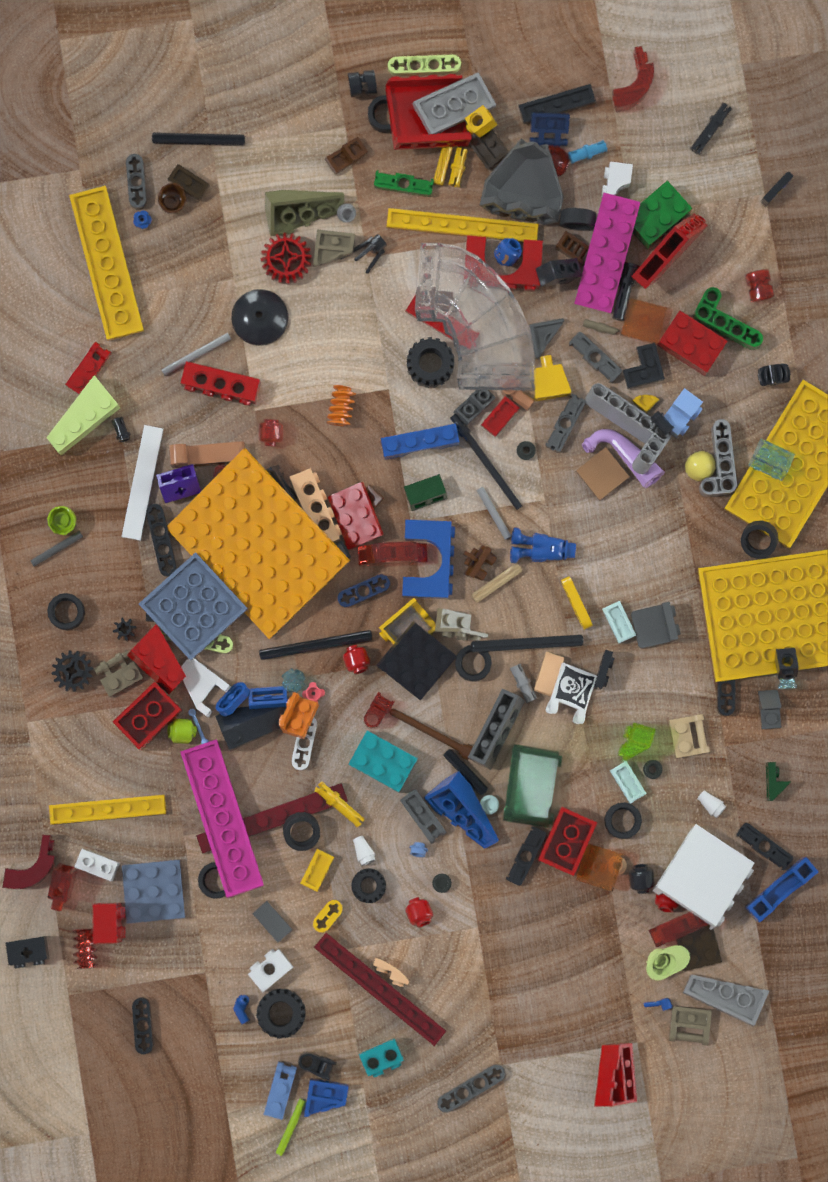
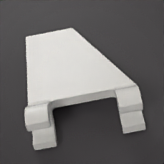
M187 659L181 666L186 675L183 679L184 684L196 709L209 717L213 711L202 703L215 685L225 692L231 686L196 659L191 661Z

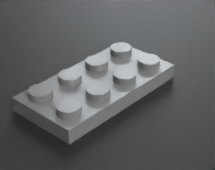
M476 73L414 101L412 105L428 134H438L466 121L465 117L482 105L490 110L495 108L496 103L480 74Z

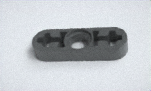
M131 154L126 159L129 202L134 209L140 210L147 204L144 162L140 155ZM133 159H137V162H140V164H137L138 172H134L133 165L130 164L133 162ZM134 177H139L142 179V183L135 187L131 184V180ZM135 191H139L140 199H143L138 205L133 201L136 199Z

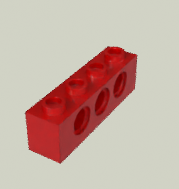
M186 361L180 384L184 387V390L189 392H195V390L203 391L202 394L213 397L215 394L221 396L223 400H240V404L250 406L251 403L256 404L261 381L257 378ZM205 376L207 381L204 384H198L197 378ZM219 380L226 383L222 389L215 387L216 382ZM242 385L244 390L238 394L233 391L234 387Z

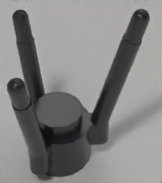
M378 234L354 247L353 250L354 253L366 245L368 247L354 259L355 261H358L369 251L373 254L377 252L365 271L366 274L370 272L380 256L385 253L384 248L387 244Z

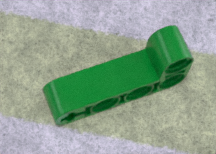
M715 287L708 288L694 312V319L712 331L749 350L758 349L763 342L762 333L716 309L721 299V292ZM707 294H714L717 300L710 301L707 298ZM705 310L708 313V317H700L698 311ZM720 318L724 321L725 325L723 327L717 326L715 320ZM732 328H739L742 334L738 336L733 334ZM746 332H747L748 334H747L745 340L742 339V338L744 337V335L746 334ZM756 337V342L754 344L751 343L752 338Z

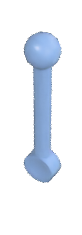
M190 709L188 711V714L192 716L196 728L200 734V737L202 739L201 744L209 742L208 739H205L199 722L195 716L196 711L194 709Z

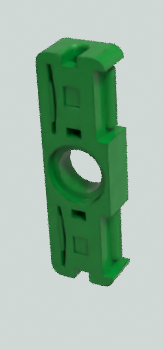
M377 170L374 188L431 197L434 180L414 179L413 175L400 173L395 175L379 173V170ZM401 179H406L409 181V186L401 188L398 182Z

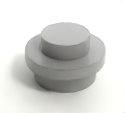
M343 204L338 208L337 216L342 222H351L356 216V210L351 204Z

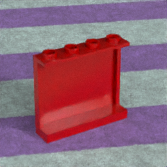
M414 75L409 78L394 76L388 79L385 89L394 150L468 146L471 141V132H467L466 121L438 134H428L412 105L414 101L462 80V75H429L427 77Z

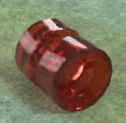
M768 269L757 270L745 275L746 284L750 287L748 293L751 302L763 301L775 296L773 286L769 284L771 277Z

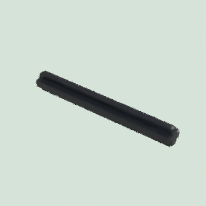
M152 133V143L244 146L246 140L243 134Z

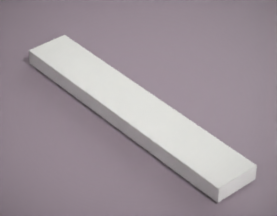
M144 425L122 538L141 541L164 430L162 428Z

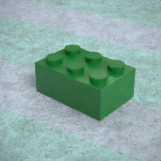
M667 180L640 203L633 234L648 250L671 231L674 226L685 219L693 208Z

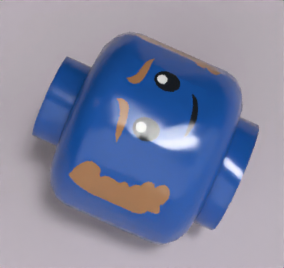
M513 238L503 239L494 251L497 262L502 266H513L522 254L520 243Z

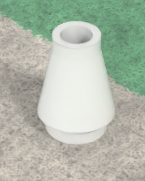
M705 790L697 798L711 817H719L726 808L723 801L707 793Z
M364 836L353 839L357 860L361 863V866L374 862L376 854L366 842Z

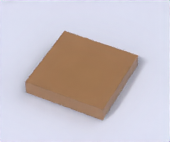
M606 447L576 470V473L599 501L629 478V475Z

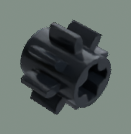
M121 617L119 624L114 622L117 629L113 630V633L119 634L118 640L125 637V640L128 641L129 636L135 637V634L132 632L137 626L130 625L132 619L125 622L124 618ZM123 625H126L128 628L130 627L127 630V634L120 631V629H123Z

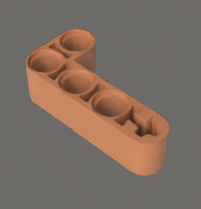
M245 442L187 446L186 444L169 445L170 465L172 468H181L191 464L194 467L229 464L245 448Z

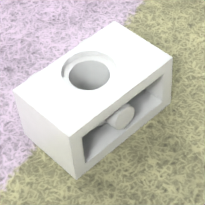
M81 849L75 868L113 881L120 863Z
M272 949L264 955L265 961L261 964L257 961L249 968L251 972L248 975L262 992L293 968V965L280 949L277 951ZM271 963L274 965L275 972L273 974H267L264 971L266 964Z

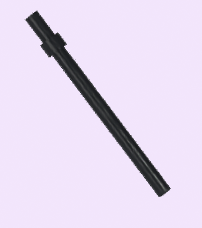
M456 414L451 416L450 419L454 424L456 423L457 432L461 438L464 437L515 509H520L522 504L472 437L468 426H464Z

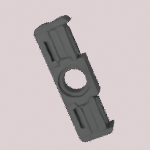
M578 332L569 342V346L573 345L581 355H584L583 359L594 370L597 371L599 369L610 380L609 383H613L621 374V368L582 332ZM598 353L601 360L594 363L590 360V355Z
M575 394L570 395L572 399H569L564 411L562 410L553 428L555 430H553L548 443L546 442L545 444L547 448L557 453L561 452L586 403L583 398H578ZM563 418L570 420L571 426L569 428L561 427L560 421Z

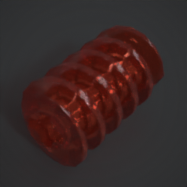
M92 929L72 930L73 933L78 934V936L72 938L73 941L78 942V944L73 945V948L78 950V952L73 953V956L79 958L73 961V964L79 965L75 969L98 967V964L92 962L98 959V956L92 955V953L97 951V948L92 947L94 945Z

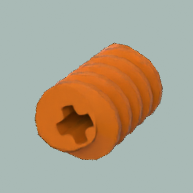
M333 385V388L337 391L332 392V396L335 399H331L330 403L334 406L329 407V411L332 413L327 416L332 421H327L326 423L341 427L348 426L351 423L346 421V418H352V416L347 411L353 410L348 405L355 403L350 396H356V393L351 391L352 388Z

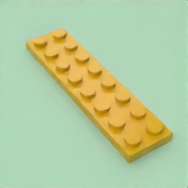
M102 186L69 195L107 341L144 332L107 187Z

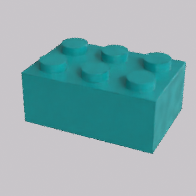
M366 731L348 765L399 793L418 758Z

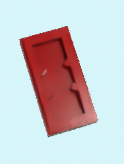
M505 396L483 421L481 426L492 436L496 437L520 408Z

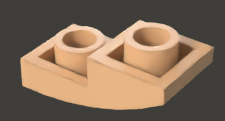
M549 652L544 654L534 691L552 696L564 657Z
M375 958L373 966H377V971L386 974L388 970L392 971L389 978L393 980L392 984L401 987L404 984L408 985L409 980L400 970L384 960Z

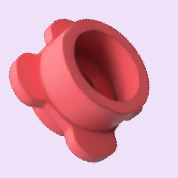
M315 682L309 683L307 690L302 692L303 698L317 703L320 697L325 695V691L318 688Z

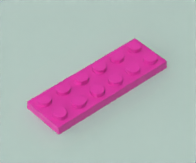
M603 193L574 304L608 313L612 312L641 202Z

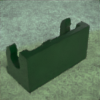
M440 474L404 486L411 511L448 499Z

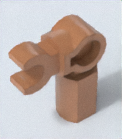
M516 367L512 372V377L502 384L501 394L504 397H512L514 402L528 411L535 400L520 389L517 390L518 383L524 381L527 374L524 373L522 377H518L516 373L519 368Z

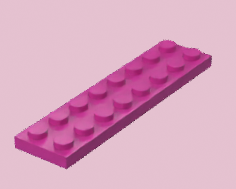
M216 739L180 751L227 899L263 887L264 883L218 740Z

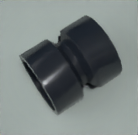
M366 70L362 74L359 72L348 73L351 98L362 96L363 93L366 95L377 94L374 70Z

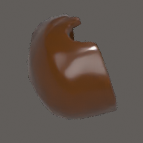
M168 183L161 188L158 193V203L163 211L174 214L184 208L187 198L182 186L177 183Z

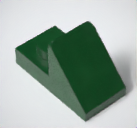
M776 762L766 763L767 801H773L792 782L776 781V778H779V766H776Z

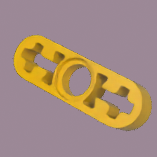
M570 576L561 579V584L583 630L592 627L590 617Z

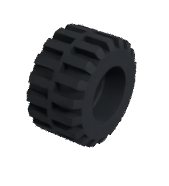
M428 337L426 340L424 338L420 339V342L413 344L407 355L408 374L411 375L413 381H416L420 386L424 385L425 388H429V386L435 388L437 385L445 384V381L449 380L454 370V354H452V349L447 346L445 341L441 342L439 338H436V340L432 339V337ZM426 353H434L442 360L441 368L436 372H426L419 365L420 358Z
M280 988L270 991L260 1000L257 1006L256 1018L259 1027L262 1028L264 1033L277 1039L288 1038L296 1034L302 1027L306 1017L305 1005L302 999L289 989ZM277 1002H285L292 1008V1019L285 1025H277L270 1018V1009Z

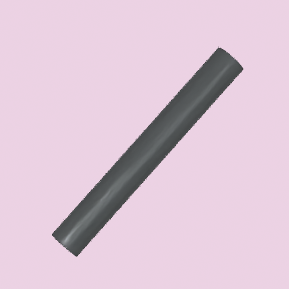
M80 531L76 532L30 560L34 567L83 538V535Z

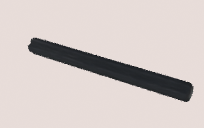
M371 630L261 649L259 650L261 660L371 641L373 637Z
M580 634L472 641L470 647L473 653L582 646L584 639Z

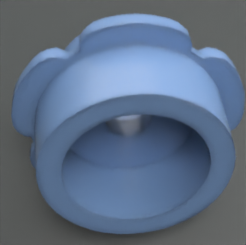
M415 842L414 845L409 847L411 849L410 855L423 858L426 852H428L425 844Z

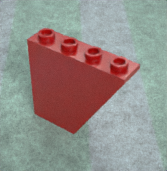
M694 213L674 226L631 277L645 289L654 284L708 227L705 219Z

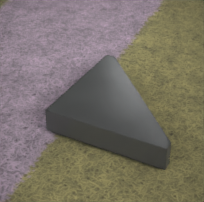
M564 318L529 324L535 360L539 359L564 323Z

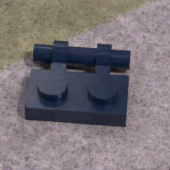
M531 112L530 132H537V137H530L529 142H536L539 146L548 144V146H553V148L567 146L568 140L562 139L561 133L569 134L570 114ZM544 133H554V138H544Z

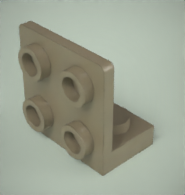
M438 608L435 631L441 632L443 637L454 638L455 635L458 640L468 641L469 637V640L481 641V638H488L489 635L470 630L471 614Z

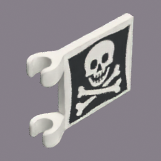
M562 663L551 699L546 707V712L556 714L559 703L577 709L572 721L576 724H583L597 676Z

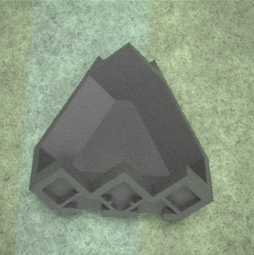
M520 139L485 180L480 206L494 215H499L501 212L511 214L510 218L523 221L526 218L535 219L537 224L546 225L558 222L564 196L548 144L539 146L536 142L526 143Z

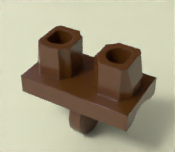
M481 545L479 550L473 548L470 553L465 551L463 555L467 559L464 564L468 567L464 575L483 581L487 575V572L481 568L483 563L485 562L492 566L497 559L491 552L492 549Z

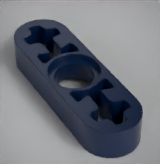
M380 574L341 591L337 598L339 605L349 608L387 591L390 586L389 578ZM380 578L382 581L386 580L385 588L378 586L374 588L377 592L372 593V587L369 582H373V585H375ZM361 586L369 588V594L365 597L360 596L358 593V589ZM355 589V594L359 600L355 601V597L349 599V604L341 602L343 594L350 596L353 594L351 590Z

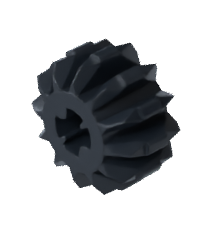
M774 364L758 369V380L761 386L779 385L791 380V373L787 364Z

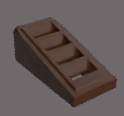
M565 231L555 249L570 259L577 258L578 263L584 267L585 261L582 258L588 252L589 246ZM568 239L570 242L568 246L565 248L563 245ZM576 244L577 246L573 252L569 251L572 245ZM582 248L583 251L581 252L579 257L576 256L578 250Z

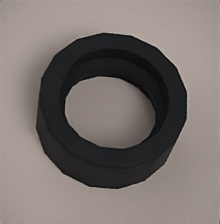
M386 95L378 96L368 107V120L374 130L380 133H390L391 125L378 123L374 116L375 110L379 105L387 104Z
M566 208L561 210V227L582 231L594 229L596 223L595 211L583 208Z
M759 520L746 526L740 540L741 547L747 555L756 559H764L775 551L779 539L778 532L773 525ZM760 529L768 533L771 538L770 545L764 550L752 547L748 540L749 534L752 531Z
M63 593L55 596L50 601L47 613L51 623L58 629L73 630L82 623L85 616V608L81 600L76 596ZM62 601H71L77 607V616L70 623L60 622L55 616L56 606Z
M468 645L457 654L455 661L456 670L467 681H480L490 672L492 665L491 656L488 652H477L484 658V669L478 674H469L462 666L464 656L472 652L471 645Z
M626 802L611 806L604 818L608 833L619 839H627L636 835L642 824L639 810ZM618 810H628L634 816V825L631 830L619 832L613 827L612 816Z
M297 812L290 815L283 825L284 839L288 846L297 851H307L313 848L320 838V827L316 818L306 812ZM298 822H308L313 828L312 836L306 841H295L290 835L291 827Z
M215 862L209 863L199 873L198 886L207 897L213 899L223 898L226 896L224 890L214 892L208 889L205 884L207 873L217 869Z

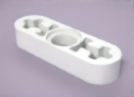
M315 718L312 720L314 725L310 726L308 731L309 733L312 732V736L308 734L305 736L310 740L309 747L301 748L299 746L301 738L296 737L292 765L297 770H305L309 765L317 728ZM297 749L303 752L309 751L308 755H303V760L306 761V764H302L301 767H298V763L295 762V759L300 758V753H296Z

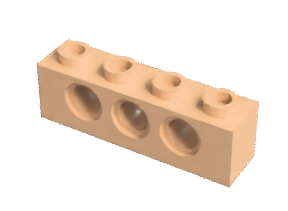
M310 468L290 476L302 509L318 526L320 522L327 521L329 528L322 531L334 543L340 541L341 530L338 524L334 525L332 518L335 516L331 506L327 508L325 500L328 499L324 490H320L317 485L320 482L317 473H312ZM307 486L314 487L315 491L312 495L304 493V489ZM313 504H320L322 510L318 513L311 510Z

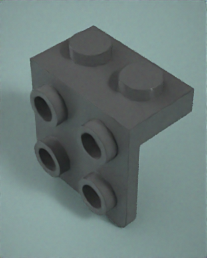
M670 601L631 613L639 648H647L678 640V635H681L680 628L674 622L673 617L676 616L674 605H670Z

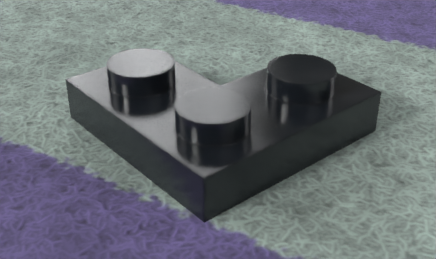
M655 342L636 347L640 366L623 370L627 389L664 380Z

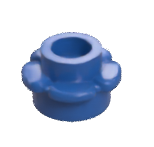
M147 211L136 212L133 216V223L136 227L145 229L151 224L152 218Z

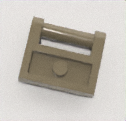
M672 1006L669 1041L698 1042L708 1046L712 1011ZM677 1027L703 1029V1034L697 1035L676 1031Z

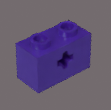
M193 464L156 475L165 503L201 492L199 479Z

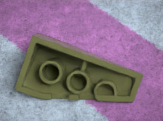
M299 190L265 192V212L270 236L283 235V233L290 234L295 232L294 229L304 225L307 227L315 220L320 218L326 219L337 214L338 208L344 204V193Z

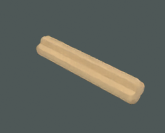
M515 563L472 593L473 599L476 602L481 601L521 573L522 569L519 564Z

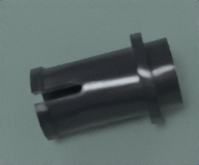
M657 411L650 418L652 420L651 423H655L666 436L675 427L663 416V412Z
M123 417L113 419L111 422L117 434L116 439L120 443L130 440L131 434L127 431Z

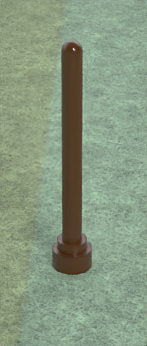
M394 708L390 710L391 716L459 751L462 758L469 760L468 756L473 748L472 745H462Z

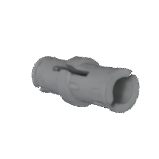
M521 663L510 668L517 682L516 686L520 688L526 703L537 699L530 684L531 680L527 678Z

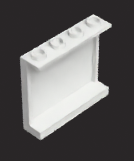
M696 824L689 831L653 889V892L658 895L663 893L710 924L709 929L712 930L716 926L719 927L724 921L725 917L723 914L733 906L735 901L732 899L735 894L739 895L744 888V885H742L744 879L748 880L754 870L751 868L754 862Z

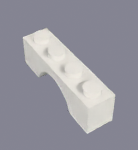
M610 162L609 167H605L604 178L607 179V186L603 185L602 197L603 193L616 195L619 191L629 188L633 164Z

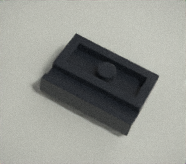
M605 650L603 653L594 689L601 690L607 686L609 676H607L608 668L612 669L615 659L612 657V651Z

